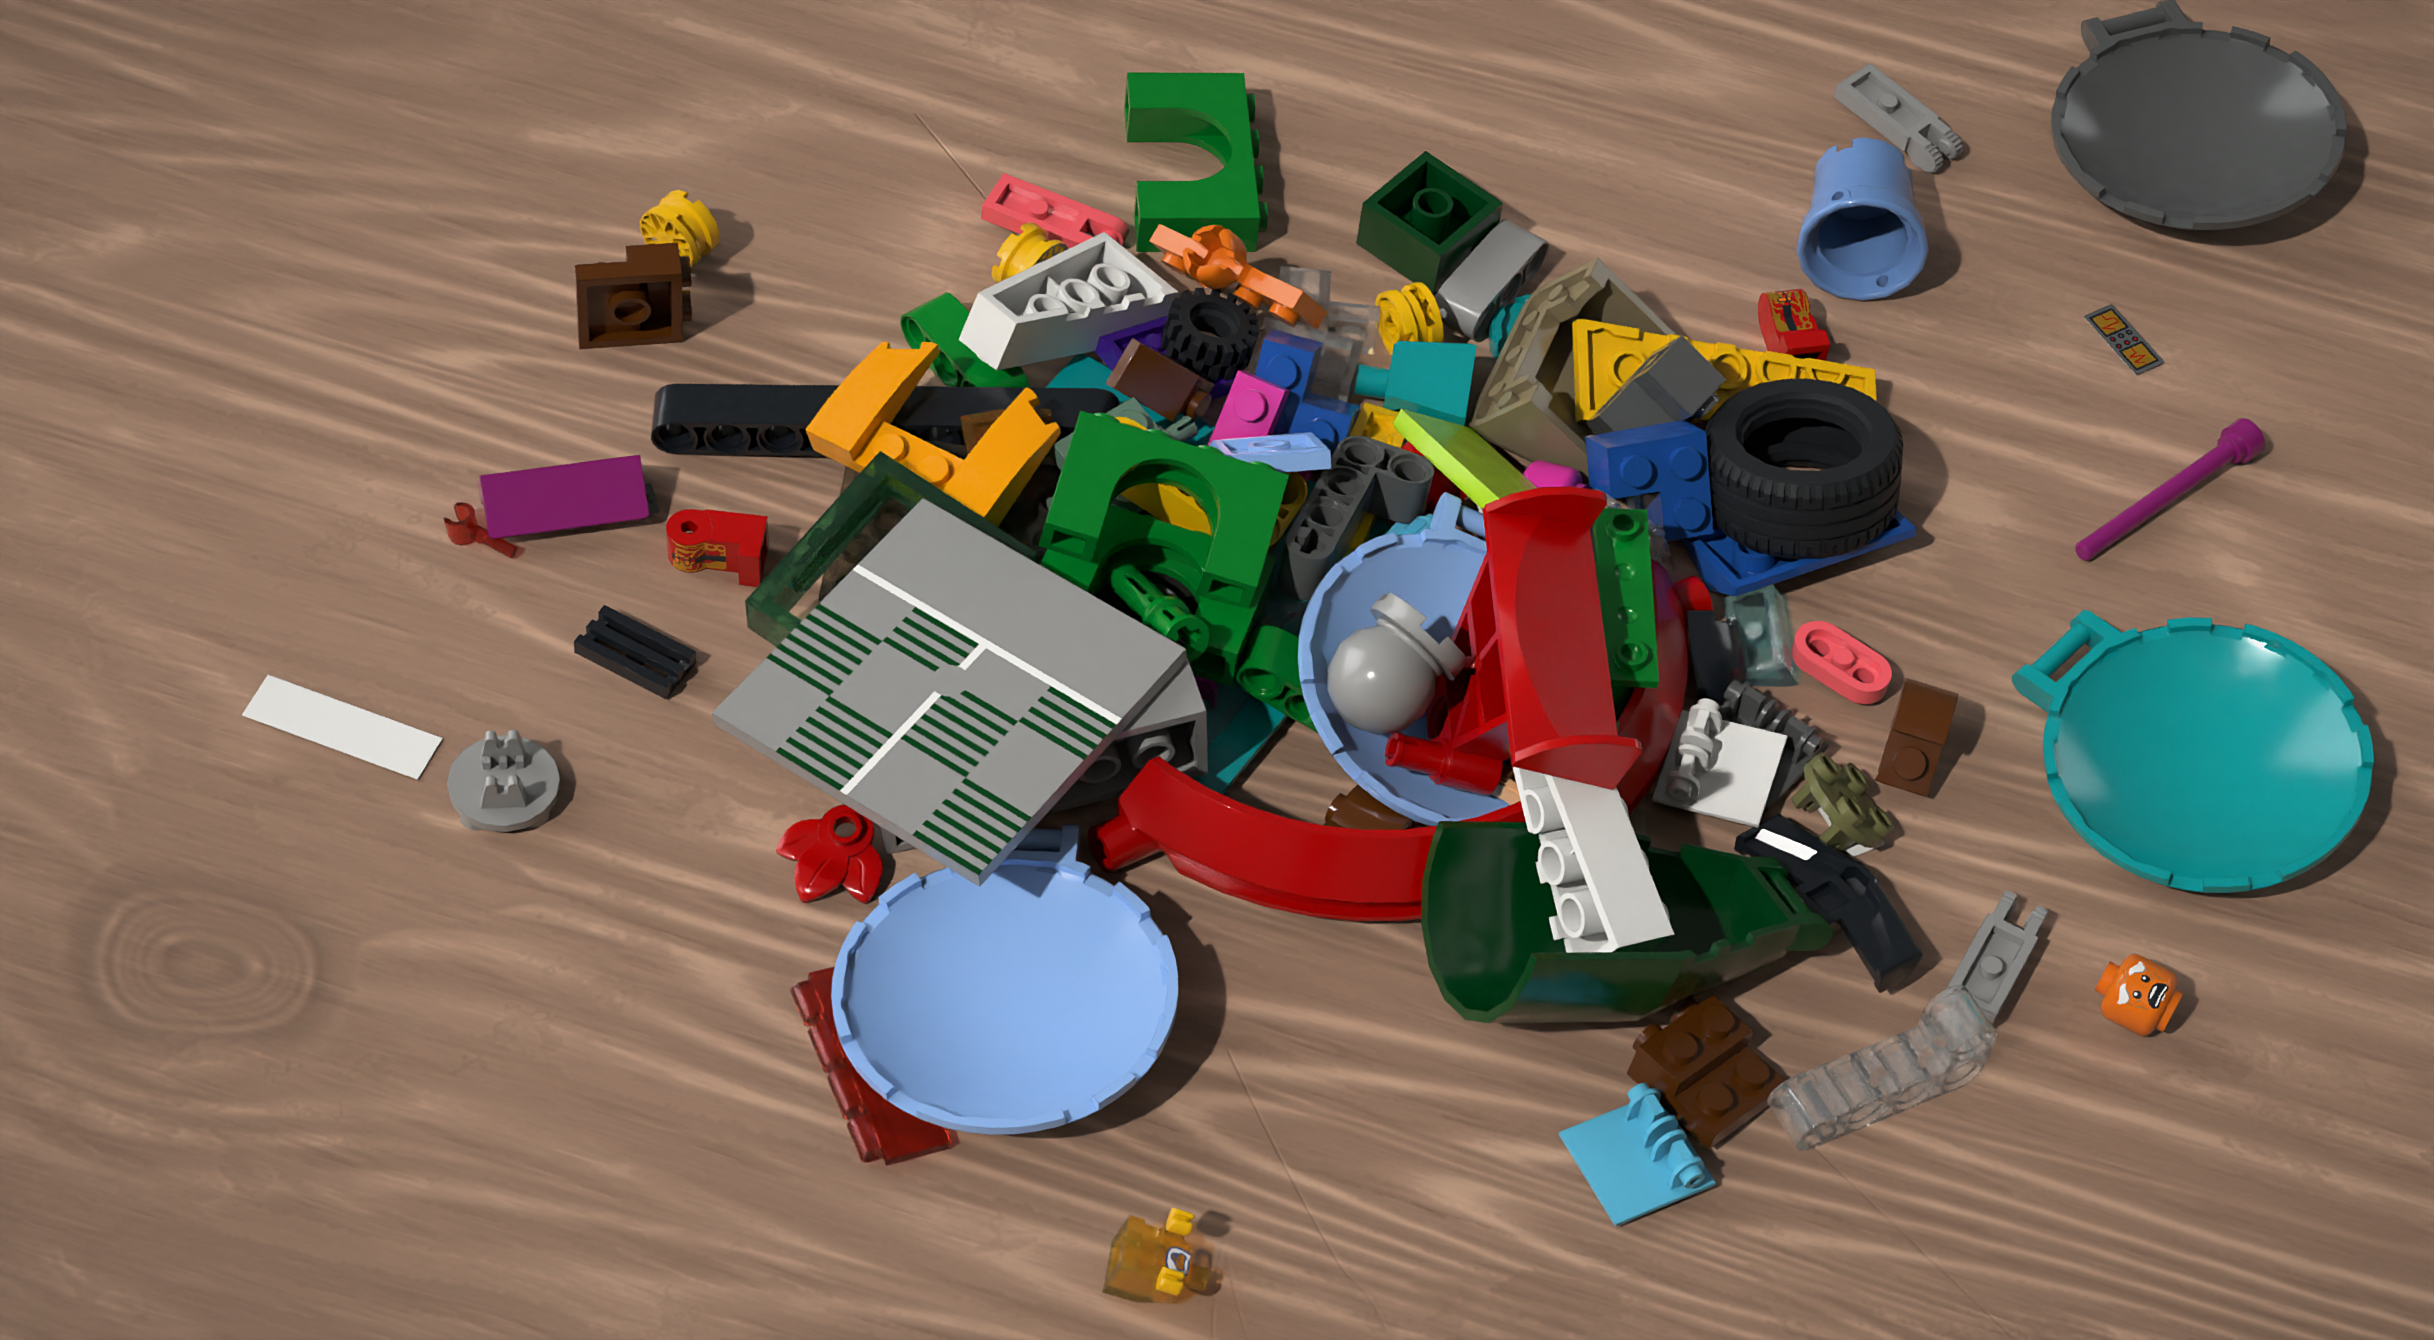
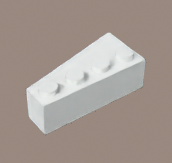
M1103 232L978 292L959 340L971 349L980 360L989 364L996 371L1087 353L1096 350L1100 336L1168 316L1172 301L1179 292L1108 234Z
M1513 767L1528 832L1538 833L1541 843L1538 851V862H1535L1540 884L1548 882L1551 885L1557 916L1549 917L1553 939L1563 938L1566 953L1651 952L1672 937L1674 932L1670 924L1668 909L1660 899L1649 871L1648 858L1640 848L1629 820L1627 805L1620 797L1617 787L1611 790Z

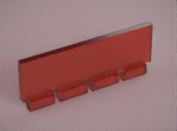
M835 966L810 972L808 980L795 984L790 992L804 1025L810 1027L808 1035L822 1069L825 1073H830L827 1081L842 1117L845 1120H850L847 1123V1129L861 1162L869 1163L880 1160L883 1157L887 1166L951 1149L953 1141L947 1128L921 1120L884 1099L859 1075L846 1056L838 1038L833 1017L831 992Z

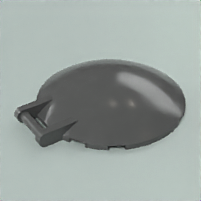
M2175 0L2157 2L2155 8L2103 21L2098 17L2082 21L2081 34L2090 52V56L2077 68L2071 67L2059 84L2051 113V134L2056 152L2069 174L2091 195L2108 206L2137 219L2162 226L2192 230L2240 228L2275 219L2300 207L2318 194L2337 171L2343 157L2347 131L2346 115L2342 101L2325 74L2296 50L2289 55L2271 46V37L2235 26L2232 27L2231 33L2202 30L2203 22H2189Z

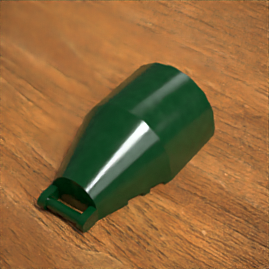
M1439 821L1431 841L1422 879L1421 926L1429 968L1444 1000L1465 1020L1483 1023L1637 1021L1772 964L1782 958L1787 951L1818 950L1830 941L1833 929L1821 914L1811 911L1788 882L1787 870L1777 858L1747 857L1684 843L1680 851L1676 852L1651 847L1650 836L1636 833L1640 848L1648 858L1649 871L1660 899L1668 909L1670 924L1674 932L1672 937L1651 952L1566 953L1563 938L1553 939L1549 917L1557 916L1551 885L1548 882L1540 884L1535 862H1538V851L1541 846L1538 833L1528 832L1526 822Z

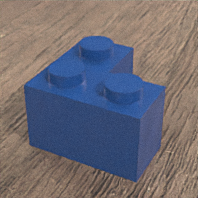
M1273 329L1264 338L1255 372L1256 376L1290 390L1272 435L1312 432L1330 449L1332 456L1338 444L1344 438L1350 436L1357 420L1360 406L1311 392L1323 346L1322 342Z
M1683 420L1585 436L1589 487L1605 492L1606 497L1611 500L1640 495L1641 510L1648 511L1650 534L1664 542L1714 534L1706 431Z

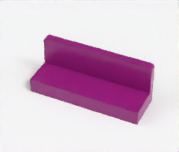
M640 455L480 475L478 480L480 501L484 505L488 537L492 540L644 520L649 515Z

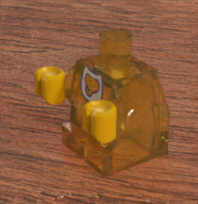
M1172 1208L1162 1228L1145 1224V1219L1129 1215L1111 1241L1102 1293L1133 1302L1170 1304L1174 1303L1184 1287L1203 1292L1208 1282L1210 1270L1190 1263L1192 1244L1184 1239V1236L1190 1235L1193 1224L1191 1220L1194 1219V1214Z

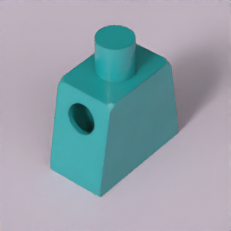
M1399 341L1393 346L1390 369L1359 364L1354 394L1384 399L1383 408L1399 412L1400 409L1464 426L1477 345Z

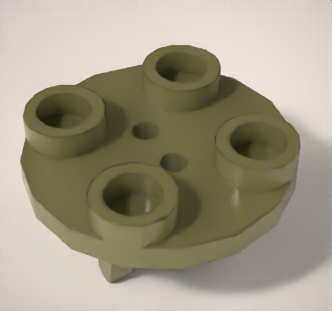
M1820 752L1806 762L1803 769L1807 783L1791 800L1797 809L1805 807L1808 813H1812L1821 807L1829 816L1832 825L1819 837L1820 840L1840 852L1855 842L1864 847L1875 848L1894 830V825L1889 816L1880 807L1874 805L1865 791L1870 788L1869 782L1855 765L1848 763L1842 768L1824 752Z

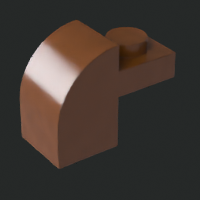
M1910 678L1905 679L1875 781L1925 797L1928 796L1950 729L1959 696L1958 693Z

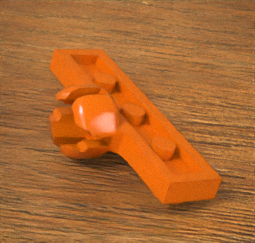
M1159 224L1149 240L1165 254L1161 262L1175 272L1186 277L1189 274L1204 288L1220 289L1221 293L1228 287L1234 290L1233 295L1237 296V300L1242 303L1246 302L1255 310H1259L1261 305L1264 304L1270 307L1268 312L1273 317L1288 326L1295 328L1298 321L1318 330L1328 313L1304 291L1247 263V250L1244 242L1231 230L1225 229L1221 225L1202 227L1194 232L1192 238H1189Z

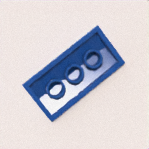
M1897 510L1894 519L1887 528L1863 547L1843 555L1822 559L1782 558L1751 550L1733 541L1715 523H1713L1714 534L1682 539V543L1707 590L1736 597L1915 537L1916 527Z

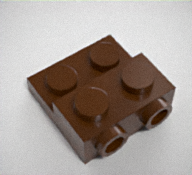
M651 243L626 246V262H599L575 265L579 349L683 342V321H692L690 290H682V287H691L692 281L689 255H679L678 243Z
M1713 994L1700 1004L1693 997L1686 999L1670 1018L1671 1024L1662 1029L1658 1024L1652 1023L1639 1034L1633 1043V1049L1636 1053L1627 1071V1075L1637 1084L1647 1083L1649 1088H1656L1661 1094L1659 1101L1661 1106L1671 1115L1675 1116L1708 1149L1782 1097L1789 1083L1747 1046L1754 1031Z

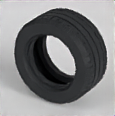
M1781 379L1760 383L1741 390L1727 399L1707 422L1705 431L1713 522L1733 541L1751 550L1770 556L1790 559H1822L1843 555L1863 547L1887 528L1897 513L1903 461L1901 431L1883 406L1870 396L1854 388L1831 381L1815 379ZM1780 466H1813L1824 470H1789Z

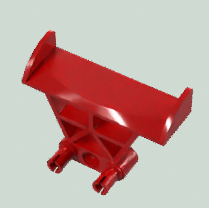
M1573 486L1540 487L1512 493L1484 506L1482 511L1487 553L1451 637V640L1464 653L1469 662L1453 681L1443 676L1436 677L1435 695L1425 711L1428 740L1404 735L1398 731L1390 735L1385 748V757H1387L1385 764L1387 766L1428 774L1429 778L1436 785L1489 796L1495 791L1499 783L1503 761L1511 757L1512 767L1614 790L1641 755L1642 749L1639 740L1620 737L1617 732L1590 533L1591 526L1607 505L1605 492Z

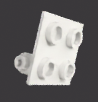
M1706 698L1700 699L1698 704L1690 708V711L1682 710L1652 802L1759 828L1787 741V735L1722 720V716L1718 711L1719 705L1715 701Z

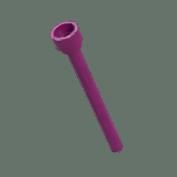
M2240 418L2227 426L2221 432L2217 447L2078 542L2075 546L2078 557L2089 561L2229 462L2233 464L2238 462L2247 463L2263 452L2265 439L2259 427L2246 418Z

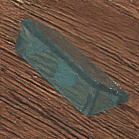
M1774 584L1736 597L1728 596L1723 598L1727 624L1731 625L1732 621L1736 620L1740 623L1745 633L1748 664L1746 678L1742 684L1748 681L1753 684V687H1789L1798 685L1797 668L1791 656L1792 639L1786 605Z

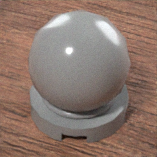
M1384 593L1371 607L1370 611L1377 620L1376 626L1358 629L1342 641L1328 665V692L1334 709L1348 724L1376 735L1405 730L1420 719L1435 695L1436 677L1443 676L1453 681L1469 662L1464 653L1448 636L1439 644L1420 626L1427 618L1393 593L1388 595Z

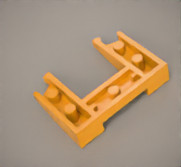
M882 341L851 371L805 429L813 450L918 502L924 498L992 537L1061 434L1060 427L1056 422L1044 424L1033 409L1040 404L1039 399L1033 390L1026 387L990 426L964 460L890 424L939 354L938 344L922 342L920 349H891L889 342Z

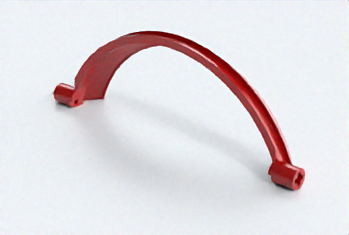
M1652 558L1651 570L1659 684L1658 688L1635 687L1632 696L1617 721L1620 723L1618 736L1639 740L1642 749L1641 755L1616 786L1620 797L1627 805L1629 817L1647 795L1662 768L1683 709L1688 678V638L1686 629L1689 627L1687 611H1713L1710 594L1698 577L1692 575L1673 583L1667 570ZM1158 756L1146 763L1118 797L1116 817L1089 828L1088 840L1094 858L1106 873H1111L1160 851H1164L1179 874L1221 893L1264 907L1311 917L1349 921H1405L1421 919L1422 879L1431 841L1437 826L1397 830H1362L1324 826L1282 817L1245 805L1209 789L1175 769ZM1521 801L1479 817L1462 820L1473 822H1526Z

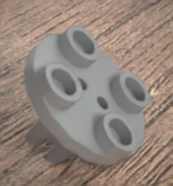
M489 730L485 732L484 739L463 749L451 764L447 788L451 805L459 814L460 822L464 827L476 831L509 832L525 828H539L548 821L550 810L557 802L560 776L556 761L544 747L524 737H520L517 730H510L507 735L497 736L495 731Z

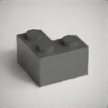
M1681 335L1654 351L1586 424L1596 434L1674 421L1684 420L1690 423L1695 418L1697 420L1701 419L1720 400L1715 391L1726 379Z

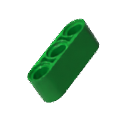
M945 292L901 315V329L912 349H920L922 342L938 344L940 352L929 368L947 387L1030 388L1028 379L1020 366L996 371L989 364L980 360L971 349L959 340L970 312L951 293Z
M1269 625L1257 627L1250 636L1236 675L1237 683L1248 694L1317 732L1307 709L1299 678V638L1279 627Z

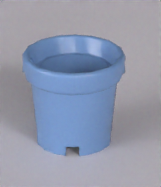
M1862 137L1852 139V147L1842 149L1837 152V145L1829 148L1818 160L1813 177L1810 210L1803 217L1796 247L1801 269L1816 287L1839 298L1859 301L1888 297L1906 288L1924 269L1929 251L1927 234L1922 215L1915 206L1911 168L1909 170L1905 165V156L1895 146L1883 140Z

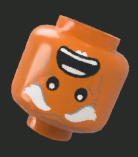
M2130 954L2123 960L2120 966L2110 961L2095 988L2096 992L2104 995L2100 1005L2102 1015L2106 1019L2139 1036H2148L2155 1029L2164 1032L2184 994L2176 989L2178 985L2176 974L2139 954Z

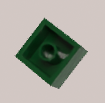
M1425 151L1363 202L1356 244L1413 283L1422 282L1434 296L1452 273L1499 223L1503 202Z

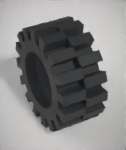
M1204 287L1195 288L1193 295L1186 290L1181 293L1180 298L1175 297L1172 301L1161 335V349H1167L1165 353L1167 356L1174 360L1178 359L1177 362L1192 369L1195 373L1199 375L1201 373L1207 374L1209 381L1217 382L1219 374H1221L1224 381L1231 380L1234 373L1237 374L1238 370H1245V367L1249 365L1260 332V326H1257L1258 318L1256 313L1249 314L1251 307L1246 302L1240 305L1235 304L1237 296L1229 293L1227 299L1220 297V289H1212L1211 294L1206 295ZM1201 331L1212 333L1218 337L1206 335Z

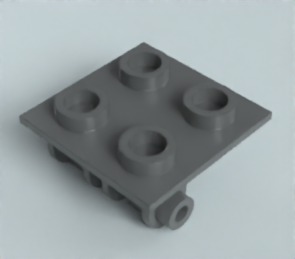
M1734 680L1724 693V698L1727 701L1718 710L1722 720L1787 735V741L1764 812H1767L1804 773L1803 767L1806 762L1820 752H1824L1828 748V744L1817 735L1818 729L1816 727L1807 726L1794 717L1792 711L1788 708L1783 709L1781 712L1778 711V701L1772 699L1766 703V697L1753 689V684L1748 681L1742 684Z

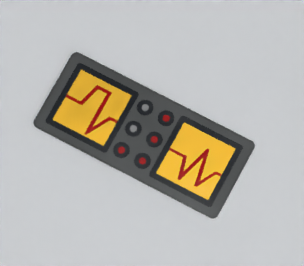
M2110 304L2084 316L2086 321L2135 375L2164 363V360L2114 305Z

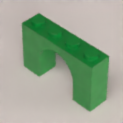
M1127 72L1124 97L1127 142L1187 143L1212 153L1224 166L1216 174L1200 180L1137 181L1133 212L1136 252H1162L1149 241L1159 224L1189 238H1192L1194 232L1202 227L1221 225L1225 229L1231 230L1244 242L1247 252H1256L1258 232L1267 231L1268 209L1267 202H1258V195L1263 193V166L1254 165V158L1258 159L1259 130L1250 129V123H1254L1255 95L1254 93H1246L1244 73Z
M1080 410L1039 546L1091 562L1106 512L1119 494L1133 486L1144 483L1171 485L1192 496L1204 510L1210 524L1211 542L1196 595L1249 609L1258 586L1289 475L1276 471L1271 465L1264 462H1245L1226 456L1222 451L1212 446H1194L1174 440L1170 435L1160 430H1142L1120 423L1118 419L1105 413L1090 414Z
M1110 505L1106 512L1091 562L1047 549L1040 565L1095 597L1106 584L1105 576L1108 568L1119 560L1133 562L1139 571L1158 572L1178 580L1195 597L1198 603L1195 616L1203 620L1210 633L1209 644L1204 653L1197 659L1189 662L1193 675L1232 687L1250 636L1259 623L1272 591L1277 557L1266 554L1258 586L1249 609L1196 595V591L1210 547L1211 536L1201 531H1192L1160 521L1150 515H1141Z

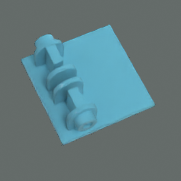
M1647 1083L1637 1084L1627 1093L1630 1099L1629 1104L1559 1132L1561 1140L1615 1227L1711 1188L1716 1184L1704 1165L1703 1160L1688 1140L1684 1130L1681 1129L1675 1116L1671 1115L1659 1103L1661 1098L1659 1091L1656 1088H1649Z

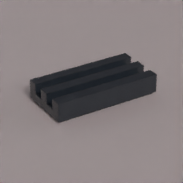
M606 605L598 612L599 619L597 621L592 619L586 626V634L584 636L579 634L574 640V653L664 699L670 696L696 664V651ZM601 640L613 646L614 648L626 653V657L616 653L615 651L597 642ZM646 663L669 676L665 678L642 665Z

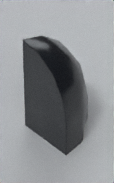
M1687 611L1698 701L1706 698L1720 705L1727 700L1724 698V693L1728 686L1734 680L1742 683L1746 678L1748 655L1745 633L1740 623L1736 620H1733L1731 625L1715 621L1713 611Z

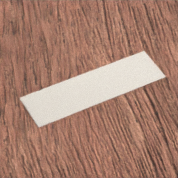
M267 675L242 716L417 780L443 739Z

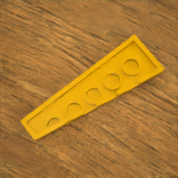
M1586 319L1574 321L1572 323L1576 423H1586L1654 351L1680 336L1654 334L1640 331L1638 328ZM1683 336L1726 379L1715 391L1720 400L1701 419L1697 420L1695 418L1690 423H1707L1710 417L1727 399L1741 390L1760 383L1781 379L1831 381L1854 388L1877 402L1875 369L1813 358L1800 359L1789 354L1772 351H1753L1736 348V345L1720 342L1713 344L1689 340L1688 337Z

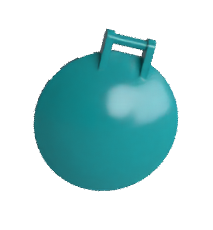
M2082 610L2070 621V629L2032 665L2024 664L2012 675V683L2017 691L2048 713L2042 744L2043 763L2047 782L2061 813L2084 841L2103 857L2117 866L2152 882L2189 891L2231 893L2265 888L2290 880L2318 865L2338 849L2353 831L2367 804L2374 765L2373 743L2368 725L2363 724L2360 714L2354 706L2355 698L2340 677L2318 657L2292 640L2272 631L2246 623L2244 629L2212 624V618L2188 617L2167 619L2166 626L2147 629L2138 632L2136 628H2132L2121 633L2093 612ZM2084 644L2092 648L2057 682L2049 678Z

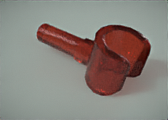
M458 502L454 505L459 522L452 521L449 518L443 519L448 537L455 545L463 546L476 541L511 559L517 552V546L503 539H490L487 529L478 525L475 510L468 503Z

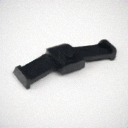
M1779 813L1760 823L1759 828L1753 827L1736 837L1734 850L1739 854H1748L1751 857H1774L1781 862L1787 870V880L1798 886L1794 889L1811 911L1821 914L1833 929V935L1841 930L1844 931L1874 979V986L1879 993L1907 979L1912 974L1923 954L1879 886V879L1864 864L1852 860Z

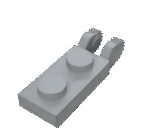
M1867 64L1836 85L1833 97L1905 152L1907 150L1911 162L1918 168L1921 167L1922 171L1930 172V174L1936 172L1943 165L1942 161L1944 159L1942 157H1945L1946 160L1948 158L1952 160L1963 151L1960 136H1957L1956 132L1953 133L1951 128L1940 121V116L1872 64Z
M2008 890L2002 895L1992 914L1988 913L1940 1001L1941 1005L1989 1029L1994 1024L2032 954L2039 938L2037 935L2049 910L2037 905L2035 910L2029 914L2024 930L2006 922V919L2010 918L2015 909L2017 895Z

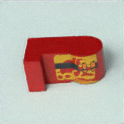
M1803 289L1762 293L1758 301V320L1767 350L1792 356L1804 354L1806 358L1826 361L1831 344L1825 329L1819 330L1814 316L1811 315L1806 292Z
M685 509L674 513L666 523L668 559L676 569L687 573L699 572L705 569L734 572L739 575V585L761 587L769 548L768 516L708 509Z

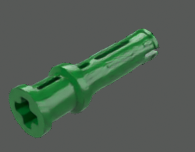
M1119 560L1108 568L1105 581L1107 584H1110L1108 586L1109 589L1115 592L1142 619V624L1180 646L1182 645L1177 640L1181 638L1188 645L1185 649L1186 659L1188 658L1189 662L1197 659L1204 653L1209 644V629L1203 620L1190 614L1189 608L1181 599L1174 596H1165L1129 560Z

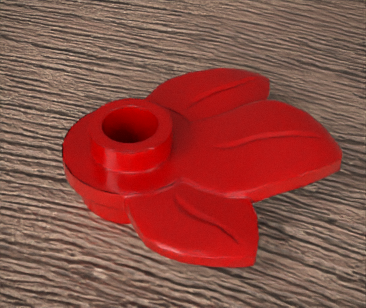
M845 804L831 808L821 819L801 820L793 824L782 835L776 848V853L781 857L797 861L794 881L800 901L803 903L823 897L842 884L853 898L863 904H867L875 895L883 874L882 859L871 845L874 839L872 821ZM843 823H850L856 827L854 833L849 837H840L835 831Z

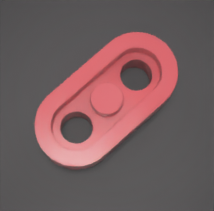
M1811 621L1803 624L1796 632L1791 648V656L1801 670L1854 703L1872 704L1885 696L1892 677V670L1890 664L1882 655L1828 622Z

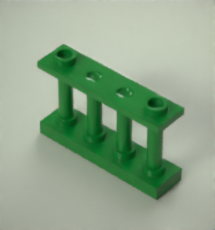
M1604 508L1593 524L1595 563L1617 722L1635 687L1658 688L1659 673L1648 511L1641 509Z

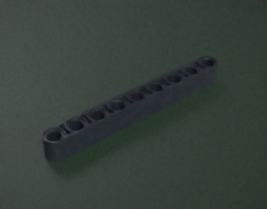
M669 384L661 387L655 394L651 440L653 445L659 450L670 454L824 456L813 450L805 429L839 385ZM916 386L890 424L957 457H967L990 426L1025 388ZM1029 388L1034 391L1039 399L1040 404L1033 409L1044 424L1056 422L1060 427L1061 434L1055 443L1074 432L1080 410L1090 414L1107 413L1120 405L1117 396L1105 389ZM1049 452L1047 453V455L1045 456V458H1051V457L1048 455Z

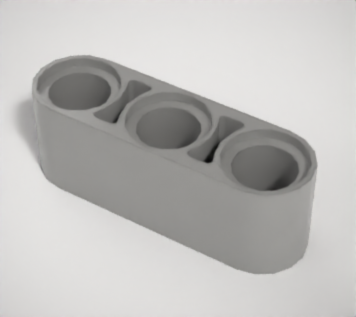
M1506 218L1502 219L1437 292L1435 300L1439 307L1443 324L1474 341L1481 337L1490 327L1496 311L1505 304V308L1538 272L1549 249L1548 241Z

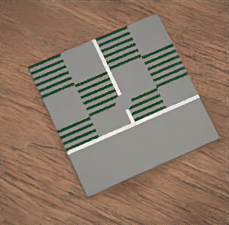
M922 498L712 712L715 726L980 887L1187 661L1186 649Z

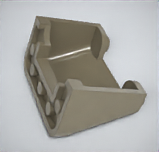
M1599 258L1546 283L1529 297L1512 327L1468 421L1469 426L1484 440L1533 463L1537 460H1543L1577 469L1582 475L1583 483L1588 486L1589 476L1585 436L1595 435L1596 433L1586 423H1576L1572 323L1577 319H1586L1638 328L1640 331L1654 334L1676 335Z

